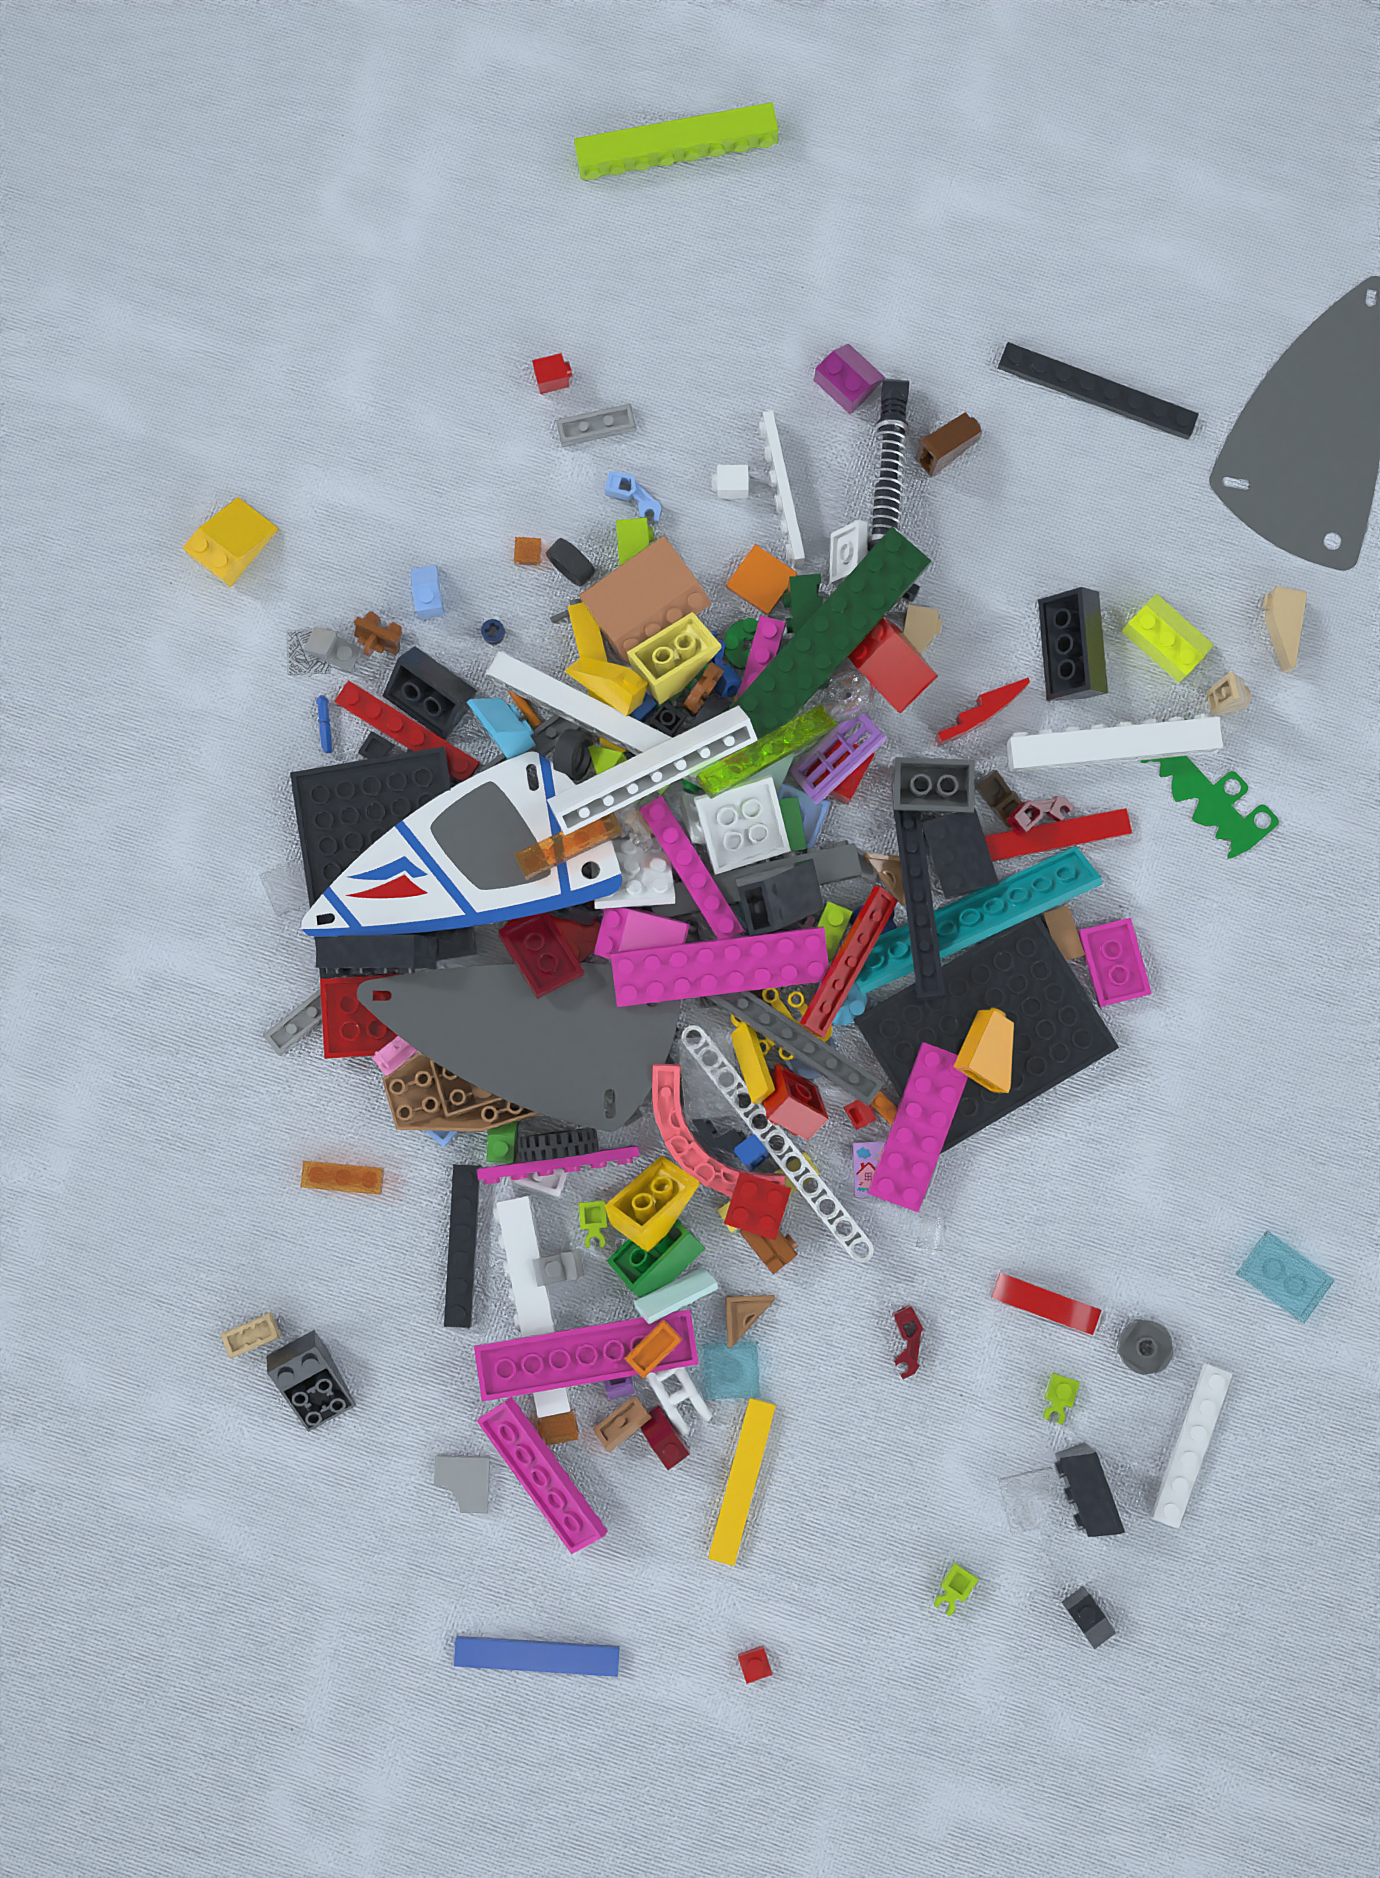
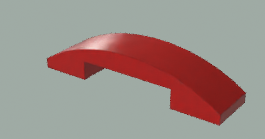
M1001 1272L998 1275L991 1298L1090 1335L1094 1334L1102 1311L1096 1307Z

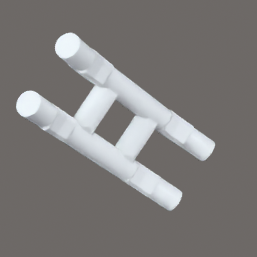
M684 1367L651 1372L646 1376L680 1435L687 1434L689 1428L675 1405L686 1398H690L703 1421H708L712 1418V1413ZM676 1374L683 1388L669 1396L662 1381Z

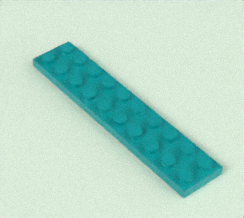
M1075 846L999 881V884L981 889L935 910L934 916L940 959L1102 885L1101 876L1079 848ZM908 923L878 937L854 981L861 995L914 971Z

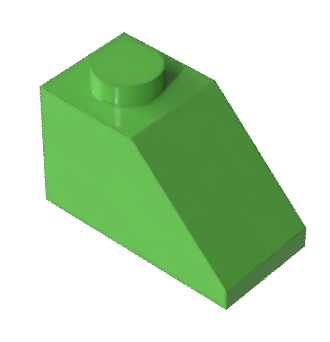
M519 1121L489 1129L486 1162L515 1163Z

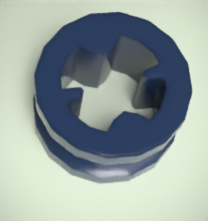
M489 619L483 623L481 627L483 639L491 645L500 644L505 638L503 624L496 619ZM492 626H495L496 630L500 629V632H497L494 638H491L490 634L486 635V632H489Z

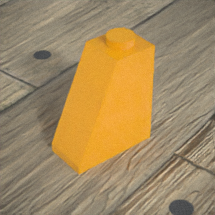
M991 1008V1010L978 1011L953 1067L992 1092L1009 1093L1011 1087L1014 1023L1005 1018L1006 1014L1001 1010Z

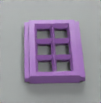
M857 705L801 757L789 771L817 805L881 746L887 738ZM860 722L862 726L850 738L846 739L844 736ZM869 732L871 736L855 750L853 745L864 734ZM840 740L842 745L826 759L824 754ZM848 750L851 754L835 769L832 764ZM820 759L822 764L806 777L804 773ZM828 769L830 774L814 787L812 783Z

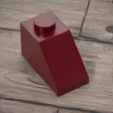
M657 1405L649 1411L652 1418L640 1428L653 1451L669 1471L690 1455V1448L661 1407Z

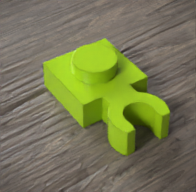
M606 1200L579 1202L580 1230L588 1229L589 1233L585 1238L586 1248H590V1239L592 1237L599 1238L600 1247L605 1246V1237L600 1232V1228L608 1227L607 1211L605 1208Z
M1052 1372L1044 1397L1046 1400L1051 1401V1404L1043 1411V1418L1045 1420H1049L1050 1414L1056 1411L1058 1413L1057 1423L1060 1425L1064 1423V1406L1072 1408L1080 1382Z
M954 1562L940 1583V1587L945 1592L935 1597L933 1601L934 1606L938 1608L941 1602H948L949 1606L945 1613L951 1616L955 1611L956 1599L964 1603L979 1579Z

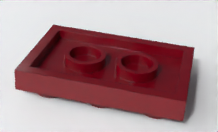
M540 913L527 916L498 931V937L536 999L584 976V970L549 914Z

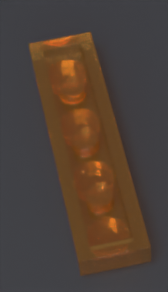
M611 812L567 835L561 831L514 855L526 880L622 835L623 830L614 812Z

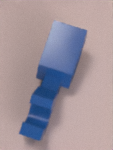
M710 631L711 634L715 638H717L718 633L716 631ZM717 640L722 648L708 663L710 664L712 661L723 669L724 672L713 687V690L721 698L734 697L742 681L731 666H723L721 657H723L725 642L724 640Z

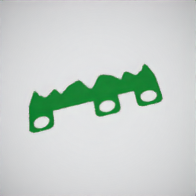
M1187 756L1141 760V763L1149 761L1160 762L1159 776H1173L1171 790L1175 802L1198 798V804L1192 820L1204 826H1219L1215 838L1231 840V850L1228 853L1227 859L1250 850L1279 823L1275 814L1263 804L1256 807L1245 818L1235 810L1232 805L1247 793L1248 785L1234 771L1228 772L1213 785ZM1228 779H1235L1240 783L1241 789L1238 794L1229 795L1225 792L1224 783ZM1259 812H1265L1271 818L1270 825L1265 829L1257 827L1254 823V817Z

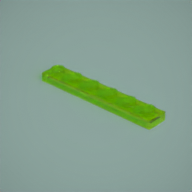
M821 704L701 771L695 779L709 798L713 799L832 731L837 723Z

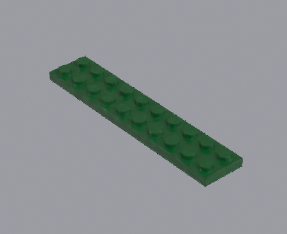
M891 527L728 709L739 706L750 719L757 741L741 748V750L753 761L932 564V560L895 528Z

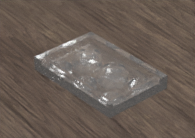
M732 1034L678 1039L686 1120L740 1115Z

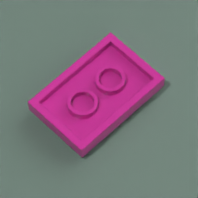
M1131 918L1078 931L1098 1008L1152 994Z

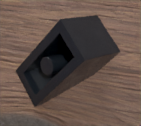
M1083 1586L1061 1602L1094 1649L1116 1634L1104 1613Z

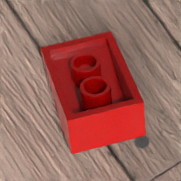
M885 617L880 620L848 656L858 671L900 714L938 677L899 627Z

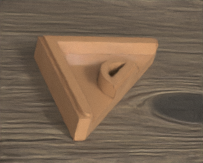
M864 853L865 860L893 896L899 900L898 902L901 906H906L899 856Z
M775 1295L725 1297L727 1348H732L775 1301Z

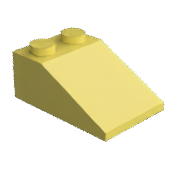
M691 612L629 650L627 655L632 670L649 682L648 691L661 704L681 692L722 647L698 617Z

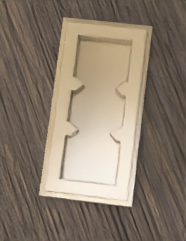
M272 1312L220 1334L230 1359L282 1337Z

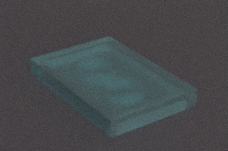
M1269 1231L1264 1233L1236 1273L1237 1276L1303 1324H1305L1335 1281Z

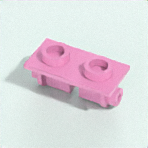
M397 1036L379 1052L376 1051V1055L372 1057V1060L388 1076L418 1052V1050Z

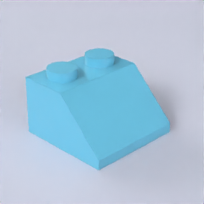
M502 698L470 699L467 701L485 731L508 760L525 753L536 745L530 736L534 733L525 720L522 722L518 720L521 715L513 704L507 706Z

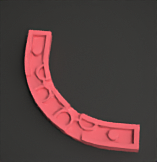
M653 1064L652 1096L655 1120L666 1147L673 1158L689 1175L699 1180L704 1186H709L729 1197H732L740 1171L785 1185V1174L739 1170L718 1161L705 1151L690 1132L682 1112L680 1101L681 1064Z

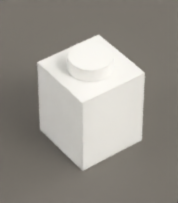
M717 465V474H712V490H717V499L748 498V465Z

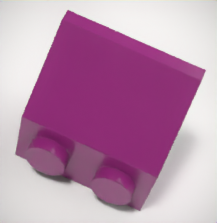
M850 344L833 350L815 368L813 381L844 410L851 414L886 377Z

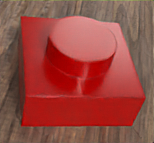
M858 1099L843 1107L856 1130L877 1120L871 1105L868 1107Z
M764 1645L738 1654L746 1684L772 1675Z

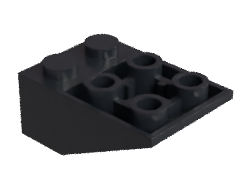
M813 858L735 878L750 937L778 930L824 909Z
M315 1330L266 1356L267 1374L308 1432L356 1406L328 1349Z

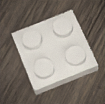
M857 520L831 533L829 584L840 585L866 556L869 538L867 532L868 521Z

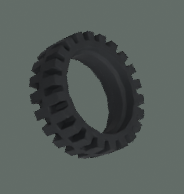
M593 1128L557 1131L517 1138L520 1162L553 1160L599 1152L597 1131Z

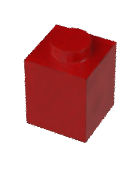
M562 353L532 360L540 394L570 387L568 378L573 377L570 363L569 361L564 362Z

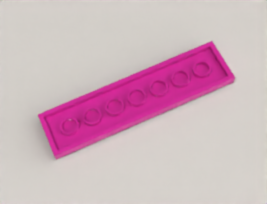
M823 926L765 933L751 937L749 935L610 953L617 1007L822 982L829 970Z
M690 1309L674 1311L650 1324L643 1317L474 1345L482 1402L639 1375L624 1358L663 1319L683 1340L651 1372L698 1365Z

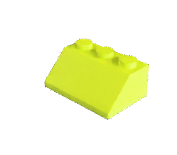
M1157 593L1121 631L1178 683L1194 669L1214 646L1211 641Z

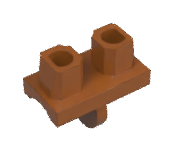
M371 611L363 618H356L354 621V625H356L354 636L359 638V644L365 646L363 651L365 655L371 656L374 651L380 654L386 651L395 656L397 655L402 636V627L392 622L389 623L386 629L379 627L381 618Z

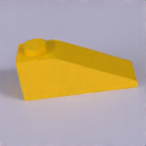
M584 656L566 668L568 675L626 717L642 704L649 683L628 667Z

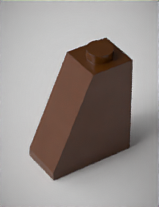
M964 412L922 439L915 460L931 478L934 477L979 440L982 433L979 422L974 417L970 418Z

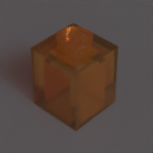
M575 1408L569 1412L541 1417V1422L538 1423V1433L542 1439H545L546 1445L578 1440L579 1429Z

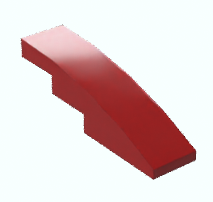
M1029 677L979 695L976 700L978 707L959 713L955 719L956 726L937 733L935 740L938 747L961 738L987 723L1005 709L1030 683Z

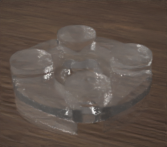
M845 671L837 674L829 681L830 686L827 690L823 689L821 694L823 708L837 723L853 720L862 714L868 713L873 707V686L864 674H857L856 671ZM850 692L852 694L848 699L842 700L846 697V693Z

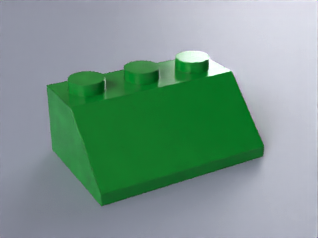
M677 1218L667 1235L648 1252L628 1239L607 1262L636 1296L642 1298L673 1282L705 1247Z

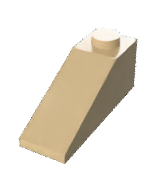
M1276 586L1270 593L1265 595L1262 607L1266 610L1264 619L1282 673H1289L1296 667L1307 592Z
M908 605L902 632L922 655L932 642L935 634H940L942 619H938L939 610Z
M1234 672L1227 673L1206 691L1212 717L1241 711L1250 705V690L1245 686L1244 680Z

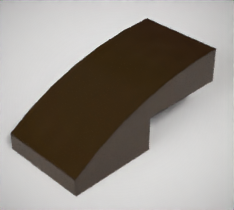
M993 769L975 783L974 787L1007 828H1010L1011 826L1007 823L1006 819L1022 801L1015 791L1010 790L999 772Z

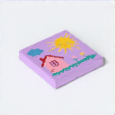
M885 1142L852 1143L854 1196H873L868 1194L867 1191Z

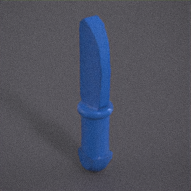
M320 695L316 699V704L318 706V723H320L321 747L325 753H332L329 723L331 719H329L328 711L329 700L325 695Z

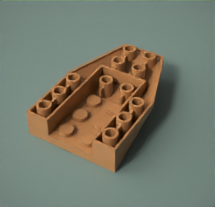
M419 1052L390 1075L382 1078L396 1130L482 1132L543 1115L473 1085Z

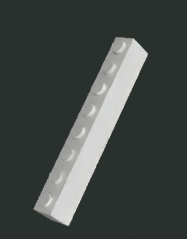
M737 706L547 801L563 833L567 835L757 741V737L749 717Z
M1200 714L1190 720H1184L1183 716L1169 718L1168 722L1160 723L1158 719H1149L1143 721L1140 725H1133L1132 722H1121L1116 724L1117 727L1107 728L1106 724L1091 726L1089 730H1081L1080 727L1066 728L1065 732L1055 733L1054 729L1039 731L1038 735H1029V732L1014 733L1013 737H1010L1006 742L1010 773L1216 753L1223 748L1219 717L1210 718V714Z
M528 1195L496 1202L497 1208H493L495 1223L500 1224L502 1234L498 1235L501 1251L505 1250L507 1261H504L503 1264L506 1277H511L512 1288H509L511 1304L516 1303L518 1314L514 1315L516 1330H521L522 1337L555 1332L557 1329L548 1285L537 1286L532 1261L533 1259L541 1258L542 1253L531 1197ZM568 1387L535 1392L529 1396L532 1412L537 1411L538 1418L569 1412L572 1408Z

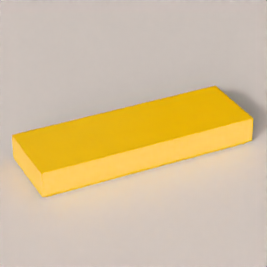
M743 1022L730 1034V1038L751 1101L754 1104H760L775 1091L756 1032Z

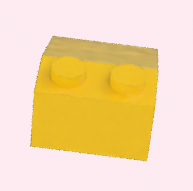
M237 497L200 526L182 548L190 558L230 588L277 532L278 527Z
M661 1155L605 1205L610 1225L648 1252L667 1235L700 1185V1182Z

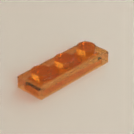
M304 1160L300 1187L381 1195L384 1168Z

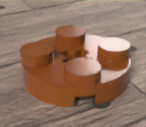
M711 661L683 706L696 714L724 670Z

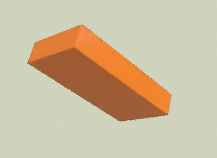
M663 1319L624 1359L644 1379L683 1339Z

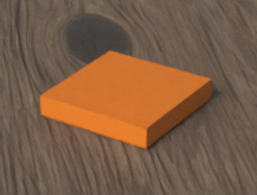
M755 544L726 584V588L768 616L783 596V593L786 592L789 576H797V572Z

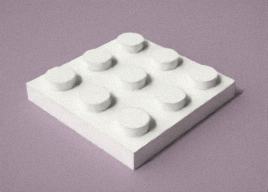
M771 775L694 798L715 875L791 851Z
M657 839L612 840L622 876V884L616 893L595 899V909L675 904L671 863ZM590 861L591 876L594 879L599 875L600 867L596 862Z

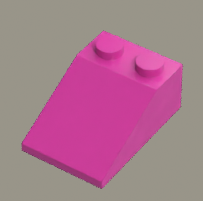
M636 907L605 908L594 954L611 959L610 953L685 944L690 924Z

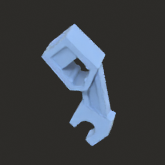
M609 471L605 494L628 502L634 498L638 502L639 517L645 518L647 512L654 513L653 523L659 524L662 512L659 501L654 500L634 480V475ZM621 484L631 485V491L620 490Z

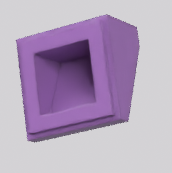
M631 1376L604 1381L609 1400L635 1394Z

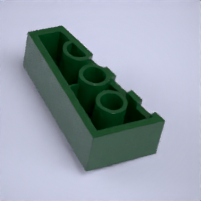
M821 573L789 576L787 593H783L784 609H789V618H785L786 633H791L792 638L823 604V596L818 595L820 583H822ZM830 678L818 690L828 689Z

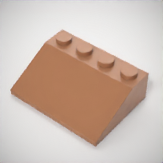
M665 536L658 538L578 595L620 660L627 664L630 662L627 655L629 650L691 612L697 615L712 604L698 580Z

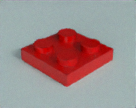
M740 1171L724 1224L776 1240L792 1188Z

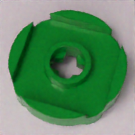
M751 617L734 623L727 630L724 638V654L727 661L734 668L742 671L746 668L751 650L747 649L745 651L743 649L745 645L743 641L754 640L759 622Z

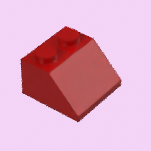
M840 740L824 754L826 759L842 745ZM857 744L853 745L855 750L859 747ZM847 750L832 766L836 769L851 753ZM872 753L828 795L849 805L875 753ZM820 759L808 769L806 777L822 764ZM828 769L812 783L814 787L830 774Z
M778 1063L771 1076L775 1091L763 1100L766 1117L772 1124H779L792 1135H799L809 1140L829 1120L818 1086Z

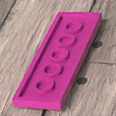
M922 1042L869 1185L868 1194L919 1213L968 1078L967 1075L953 1067L958 1055Z
M509 1397L476 1420L571 1554L596 1542L608 1533L601 1519L594 1513L585 1497L579 1492L568 1473L559 1464L553 1452L544 1443L536 1428L532 1426L512 1397Z

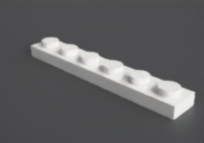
M773 410L763 412L762 422H758L761 438L765 437L767 446L764 447L766 462H771L772 471H769L770 483L772 487L776 486L778 495L774 496L776 510H781L783 520H780L782 536L787 535L788 544L785 545L787 560L792 559L793 567L804 566L805 555Z
M1204 1363L1153 1507L1151 1518L1179 1529L1231 1381L1232 1373Z

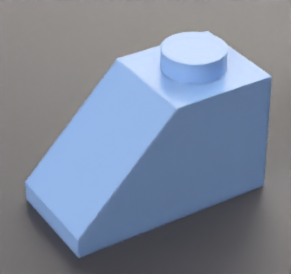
M437 565L411 569L412 593L415 610L420 620L445 616Z

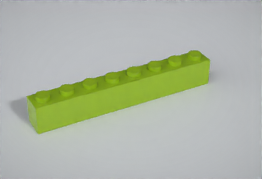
M773 102L578 137L574 138V146L580 179L594 180L609 174L621 175L626 171H643L658 165L670 166L674 162L685 160L692 162L702 157H719L724 153L734 151L741 153L756 147L768 148L773 144H778L779 129Z

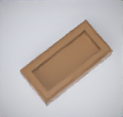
M1069 906L1042 913L1046 929L1065 960L1069 961L1084 956L1085 953Z

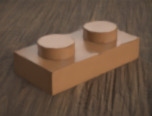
M633 1395L593 1430L604 1448L611 1452L652 1417L641 1400L636 1395Z

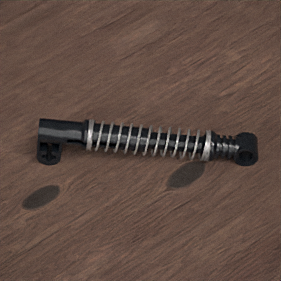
M883 378L881 417L877 421L875 429L877 433L875 439L879 442L874 445L878 451L873 454L877 460L873 463L876 470L872 472L876 479L871 482L875 488L871 491L874 498L870 500L873 507L869 510L873 515L869 518V522L872 524L868 528V531L872 534L867 542V550L869 552L891 527L895 528L898 532L902 528L900 523L902 514L900 512L903 510L902 501L904 496L902 493L905 490L903 483L905 482L904 474L906 468L904 466L907 454L905 447L908 444L906 438L909 435V425L905 418L909 395V380ZM905 440V445H902L900 442ZM879 443H882V450L877 448ZM902 449L905 451L904 455L900 453ZM881 452V459L876 457V454ZM902 458L904 459L903 464L899 462ZM879 461H881L880 468L875 465ZM903 467V473L899 472L898 469ZM880 471V477L876 476L875 472ZM902 476L903 481L899 482L897 479Z

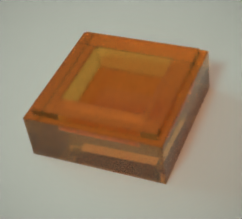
M515 537L514 564L540 566L541 538Z

